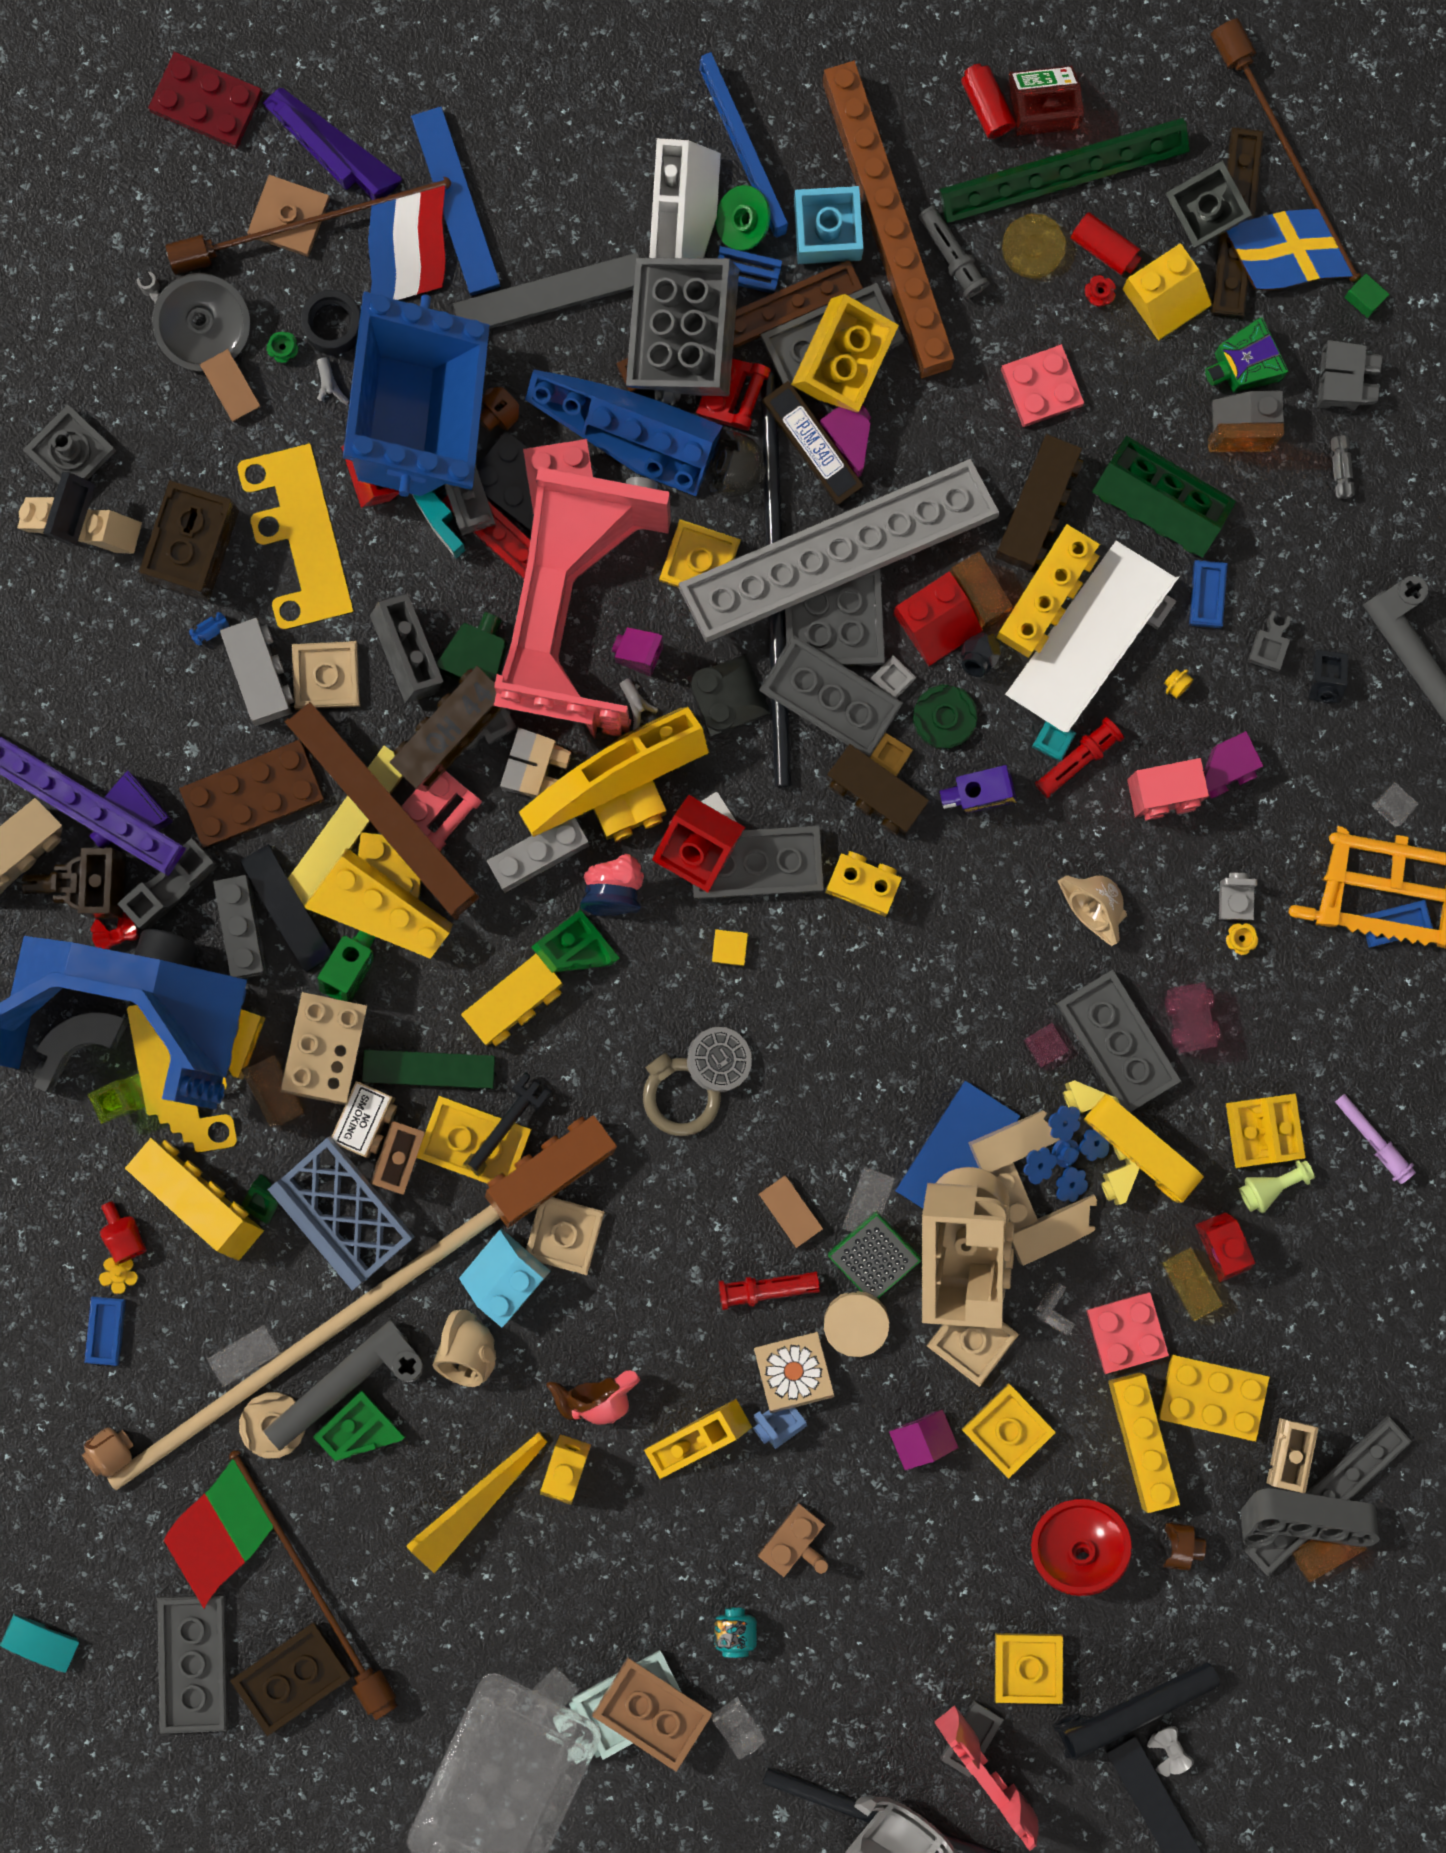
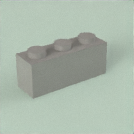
M256 617L220 630L249 716L254 725L259 726L292 714L290 704L295 703L289 685L283 686L279 674L284 673V669L278 654L272 656L268 644L274 643L268 625L262 626Z
M573 818L535 837H528L487 860V863L502 890L506 893L590 845L576 818Z

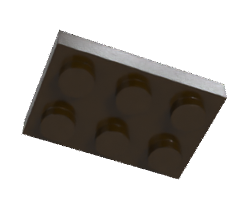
M314 1621L230 1681L265 1734L269 1736L348 1681L352 1676Z

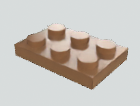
M628 1657L595 1708L592 1717L677 1772L713 1713Z

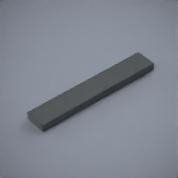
M638 252L453 303L456 316L478 320L479 322L489 324V329L633 290L636 258H639Z
M1387 1416L1310 1487L1305 1494L1350 1500L1412 1441ZM1278 1535L1268 1546L1260 1548L1247 1546L1243 1551L1266 1576H1269L1307 1539Z

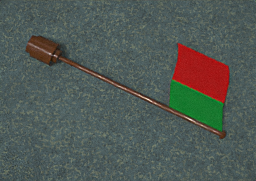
M238 1450L232 1451L229 1454L231 1462L213 1486L176 1520L164 1538L165 1544L203 1609H205L220 1585L252 1557L274 1528L359 1672V1675L354 1677L357 1684L352 1687L353 1691L368 1715L372 1714L375 1720L381 1718L398 1706L395 1701L396 1694L381 1669L376 1672L373 1671L372 1667L367 1670L364 1669L240 1459L239 1455L241 1452Z

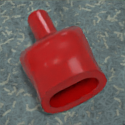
M113 1201L102 1205L101 1208L108 1221V1225L101 1229L100 1236L109 1250L115 1265L122 1264L145 1253L147 1249L141 1239L134 1218L131 1216L120 1218Z

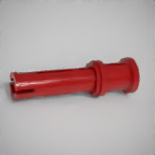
M1105 717L1099 728L1089 736L1084 735L1081 738V745L1060 761L1040 780L1035 782L1036 787L1046 798H1049L1051 794L1093 759L1095 761L1100 760L1104 757L1103 752L1116 741H1123L1125 739L1123 734L1109 718Z
M817 1271L764 1280H755V1278L750 1276L746 1277L745 1281L725 1283L723 1280L718 1281L722 1311L728 1310L729 1306L749 1304L751 1307L758 1304V1301L820 1292Z

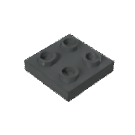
M69 405L23 449L58 485L62 472H71L88 480L116 452L114 447Z

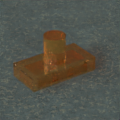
M1310 1540L1300 1546L1292 1555L1306 1580L1312 1582L1367 1549L1366 1547Z

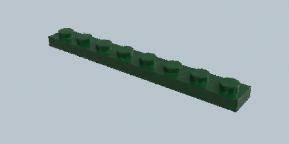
M1183 118L939 189L944 218L947 223L1190 152L1187 123Z

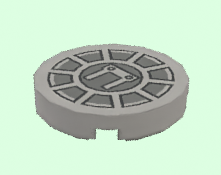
M712 1027L702 1031L690 1043L688 1049L687 1068L692 1079L706 1090L727 1092L740 1086L748 1077L752 1066L751 1051L747 1042L738 1032L727 1027Z

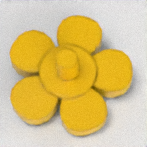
M112 1257L105 1260L103 1266L108 1272H103L99 1276L102 1286L111 1285V1290L114 1294H122L126 1289L125 1284L129 1286L136 1284L138 1276L135 1272L130 1271L133 1268L132 1260L119 1264V1266L115 1265Z

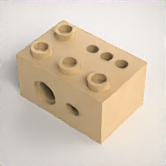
M302 992L280 1092L345 1105L348 1099L367 1006Z

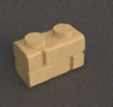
M1279 1418L1270 1462L1272 1468L1268 1472L1267 1484L1306 1493L1318 1427Z

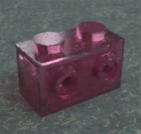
M1205 982L1167 990L1168 996H1165V1007L1168 1016L1172 1015L1174 1028L1171 1029V1038L1174 1048L1178 1047L1179 1054L1217 1047L1216 1040L1221 1038L1218 1022L1212 1021L1210 1008H1214V998L1211 989H1206Z

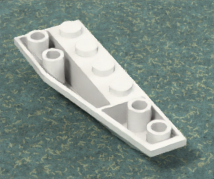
M657 138L649 258H704L717 218L721 153L689 140Z

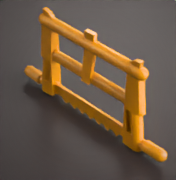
M1337 826V832L1331 833L1329 836L1333 849L1327 873L1323 878V881L1327 883L1319 911L1316 908L1292 905L1289 908V914L1294 918L1310 921L1317 920L1316 925L1337 927L1340 925L1345 926L1352 933L1357 929L1364 935L1370 931L1376 937L1382 933L1387 939L1395 936L1401 942L1406 938L1412 944L1418 940L1424 946L1429 942L1437 943L1438 947L1446 949V885L1445 889L1403 881L1406 858L1446 865V852L1408 846L1409 837L1396 835L1395 842L1392 843L1350 835L1347 829ZM1349 848L1392 855L1391 879L1346 871ZM1344 884L1443 902L1439 930L1340 912Z

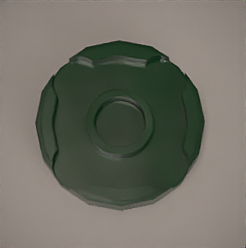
M941 684L929 688L919 697L913 710V724L916 733L926 744L936 749H952L961 746L971 737L976 727L977 709L974 700L965 690L958 687Z

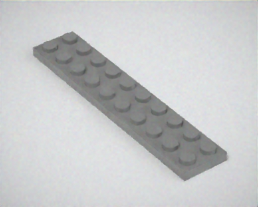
M969 459L680 582L679 590L707 643L998 518L999 511L972 460Z

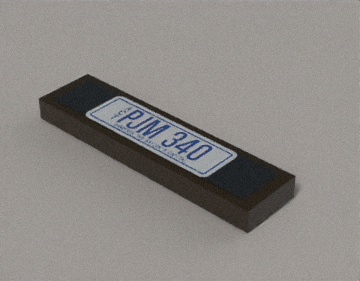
M789 380L761 400L836 505L864 486Z

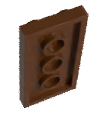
M300 739L179 788L203 849L325 801Z

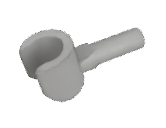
M148 272L152 278V283L148 286H143L139 278H137V284L142 293L150 296L156 303L160 295V285L155 275Z

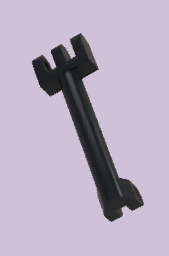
M527 1072L521 1076L512 1088V1092L519 1096L476 1153L470 1154L463 1163L464 1167L471 1169L478 1177L487 1167L485 1161L525 1109L531 1105L538 1111L552 1092L546 1087L539 1097L536 1096L534 1093L541 1085L538 1080H535L529 1089L524 1087L531 1077Z

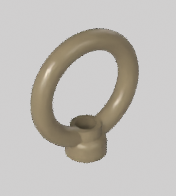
M665 1052L645 1067L650 1075L646 1080L643 1090V1104L647 1116L657 1128L674 1136H690L701 1132L712 1123L718 1113L721 1102V1092L707 1090L708 1101L704 1112L697 1119L688 1123H676L668 1120L662 1115L657 1106L656 1091L660 1082L673 1072H689L687 1058L671 1059Z

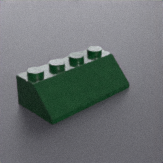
M1128 436L1122 441L1092 491L1103 502L1115 505L1125 511L1130 518L1152 527L1160 536L1172 539L1182 545L1183 549L1187 552L1197 554L1202 558L1222 529L1236 500Z

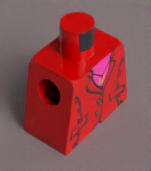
M1224 1212L1195 1224L1219 1282L1249 1271L1255 1265L1254 1258L1240 1225L1234 1217Z

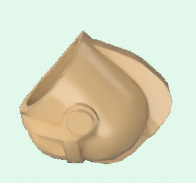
M454 1310L447 1318L442 1332L441 1343L432 1365L438 1373L454 1383L467 1387L480 1386L491 1375L495 1367L496 1351L494 1349V1338L489 1329L477 1319L476 1315L468 1310Z

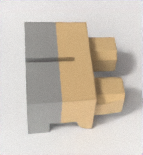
M518 727L510 753L511 759H508L500 787L502 791L518 793L535 799L544 790L558 781V779L547 776L550 765L567 770L572 754L570 751L557 746L555 740Z

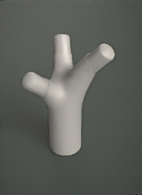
M329 358L318 359L317 365L321 377V389L317 399L323 401L326 393H333L345 405H348L350 400L339 389L332 373Z
M628 678L619 685L630 703L634 719L633 730L640 727L641 712L647 710L656 714L658 708L648 704L637 691L631 678Z

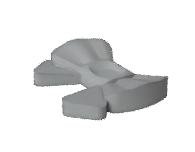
M1169 1726L1157 1733H1153L1147 1743L1149 1748H1163L1166 1750L1169 1757L1155 1769L1157 1773L1166 1777L1170 1776L1171 1773H1184L1194 1763V1760L1184 1753L1178 1741V1728L1175 1726Z

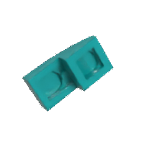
M13 1614L0 1646L31 1661L66 1673L79 1641L77 1638L48 1629L45 1624Z

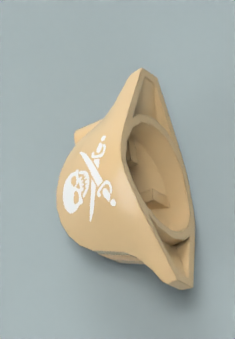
M1070 876L1060 878L1058 880L1060 888L1078 919L1110 946L1117 944L1120 939L1119 924L1127 916L1126 911L1123 909V896L1118 886L1111 879L1104 876H1093L1087 879H1078Z

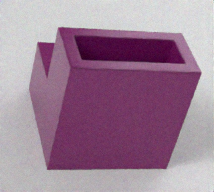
M943 1409L929 1413L916 1421L903 1424L889 1431L904 1470L934 1462L958 1448Z

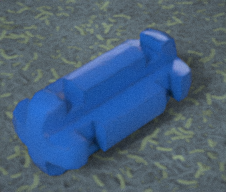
M217 612L215 618L211 616L196 625L197 629H190L189 634L197 645H202L201 641H208L220 634L222 628L229 627L228 621L221 612Z

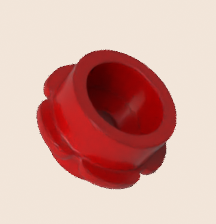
M1102 275L1092 277L1090 283L1085 286V296L1094 306L1108 305L1113 302L1116 296L1114 293L1116 289L1115 283L1110 278L1105 279ZM1099 288H1102V289L1104 290V292H1103V293H1099V292H1098V289H1099Z

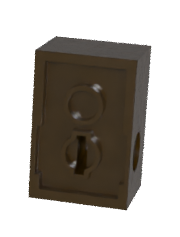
M169 480L139 569L142 577L150 584L209 602L239 514V510L232 499Z

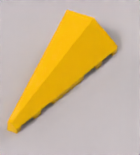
M538 1432L463 1495L452 1507L406 1545L410 1552L435 1574L546 1445L547 1441L542 1434Z

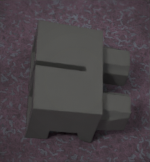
M1328 340L1321 353L1319 376L1321 378L1319 379L1317 408L1329 409L1331 406L1355 410L1359 405L1375 404L1379 398V385L1363 383L1364 374L1378 375L1380 373L1382 355L1366 352V345Z

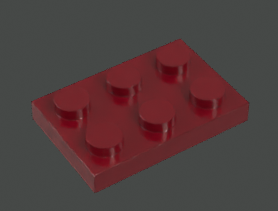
M174 52L148 109L152 114L237 149L263 92L257 86Z

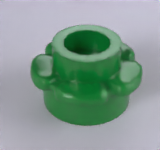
M276 332L269 339L267 352L270 357H274L276 362L286 363L298 353L297 340L289 332ZM285 345L286 348L284 350H281L280 346Z

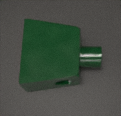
M484 612L478 628L463 623L437 662L439 672L460 680L466 671L475 669L478 666L496 679V675L501 674L507 649L506 640L495 636L502 619Z

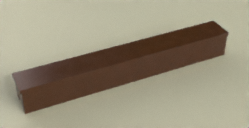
M311 702L293 717L284 721L455 920L479 899V896Z

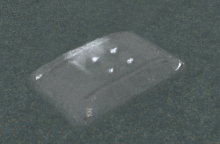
M488 1674L483 1677L474 1692L409 1832L407 1843L411 1853H548L599 1745L601 1738L599 1727L592 1720L500 1674Z

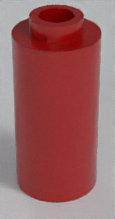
M979 63L966 69L961 83L987 138H997L1012 130L1016 126V122L990 67L982 66Z
M1090 212L1083 217L1070 237L1071 240L1121 276L1125 271L1131 274L1142 259L1138 256L1139 247Z

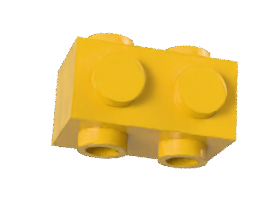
M849 851L848 855L841 853L825 893L886 917L902 879L896 875L897 870L884 864H879L878 868L866 863V857ZM851 872L855 879H846L844 873ZM875 885H882L885 892L876 891Z

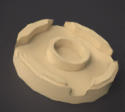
M857 1291V1293L852 1292L849 1294L847 1292L839 1295L827 1308L824 1318V1332L828 1342L836 1351L847 1356L863 1357L874 1353L884 1344L889 1332L888 1313L877 1297L867 1292Z
M266 1392L253 1398L244 1408L239 1419V1433L244 1445L253 1453L263 1458H280L291 1453L301 1443L305 1431L279 1451L263 1430L296 1401L291 1396L281 1392Z

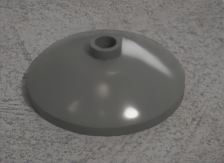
M193 273L174 280L160 293L153 309L152 328L160 349L170 360L184 368L203 371L200 366L201 363L226 349L229 350L233 359L237 357L245 346L249 335L250 316L243 297L233 285L212 274ZM195 314H204V321L202 323H195L193 321Z

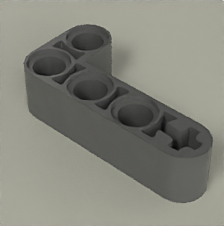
M1267 1488L1256 1491L1240 1511L1243 1543L1252 1548L1268 1546L1278 1535L1359 1547L1372 1546L1380 1540L1376 1507L1369 1503Z

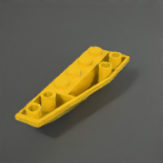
M689 707L676 709L619 737L605 749L568 772L519 811V814L533 837L708 754L703 728Z

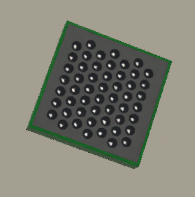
M875 1211L828 1253V1257L861 1292H867L877 1298L921 1262V1257L878 1211Z

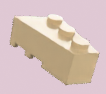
M36 798L0 826V894L22 873L30 869L45 851L50 852L61 841L62 825Z

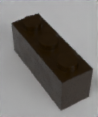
M851 744L848 745L826 776V780L830 782L828 787L834 793L843 798L846 794L857 801L854 806L867 816H871L872 813L883 820L881 826L894 835H897L898 832L905 835L929 802L927 798Z

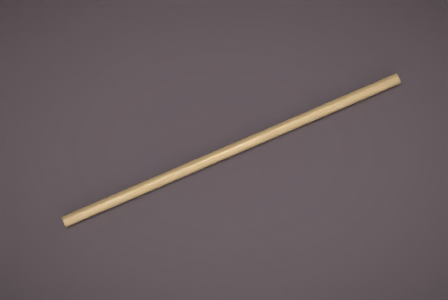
M491 1205L133 1458L128 1465L117 1473L107 1477L110 1485L116 1491L500 1219L499 1215Z

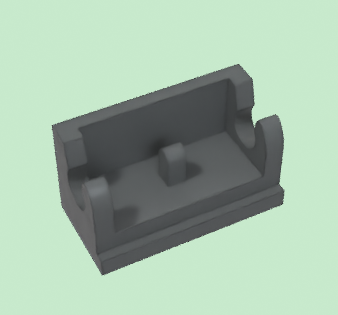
M476 465L473 488L471 490L444 484L462 536L496 525Z

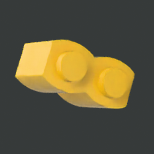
M653 780L593 808L606 839L614 838L615 842L632 836V829L644 825L645 829H649L662 823L661 817L666 815L665 806Z

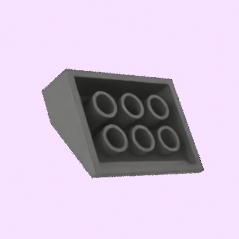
M636 258L626 378L627 387L697 396H729L739 268L730 259Z

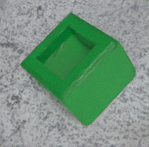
M1365 274L1347 292L1344 298L1366 318H1369L1390 294L1370 276Z

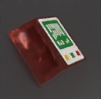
M1072 65L1009 72L1013 113L1016 122V136L1080 128L1084 117L1080 83Z

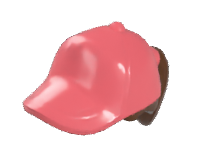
M629 1370L623 1372L615 1379L607 1377L599 1383L580 1384L570 1391L556 1382H548L546 1386L553 1394L555 1404L564 1418L568 1420L584 1418L593 1424L604 1425L613 1424L628 1412L629 1401L627 1393L639 1383L640 1377L634 1371Z

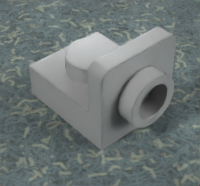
M1229 873V878H1224L1220 881L1219 920H1254V887L1257 886V879H1249L1248 873Z

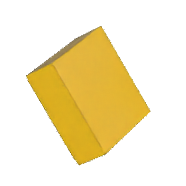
M715 929L712 963L744 966L748 933Z

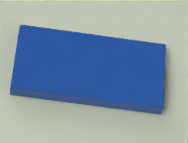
M964 1081L895 1192L923 1209L928 1183H936L944 1174L957 1168H979L968 1142L1017 1122L1020 1115L972 1084Z

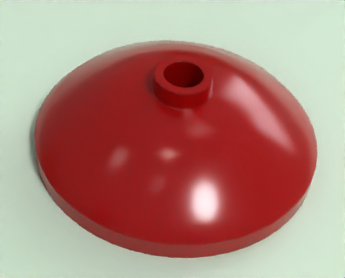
M1074 1499L1054 1506L1042 1516L1032 1535L1031 1552L1038 1573L1050 1586L1066 1594L1088 1596L1107 1590L1121 1579L1130 1563L1132 1544L1125 1522L1113 1509L1094 1500ZM1081 1552L1089 1555L1084 1560L1077 1558V1555Z

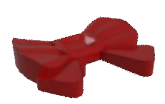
M124 912L123 919H118L117 928L108 931L99 919H96L90 928L94 945L108 950L125 940H137L139 937L135 923Z

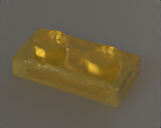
M1192 1247L1161 1262L1192 1321H1196L1223 1306Z

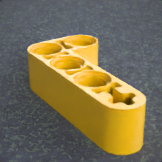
M1104 1094L1084 1118L1089 1126L1156 1182L1155 1185L1173 1201L1183 1203L1204 1178L1195 1167L1109 1095Z

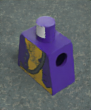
M1007 765L956 777V787L940 790L944 809L962 805L965 813L1017 803L1011 772ZM974 787H980V794L977 797L971 798L969 796L970 790Z

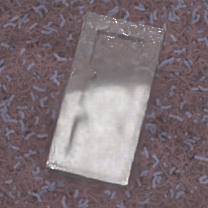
M864 1167L842 1229L853 1232L875 1211H878L882 1216L895 1178Z
M265 1324L207 1358L222 1387H225L282 1352Z

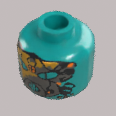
M725 1608V1614L719 1615L714 1619V1646L718 1651L722 1652L723 1657H748V1652L756 1648L757 1622L755 1617L745 1614V1608Z

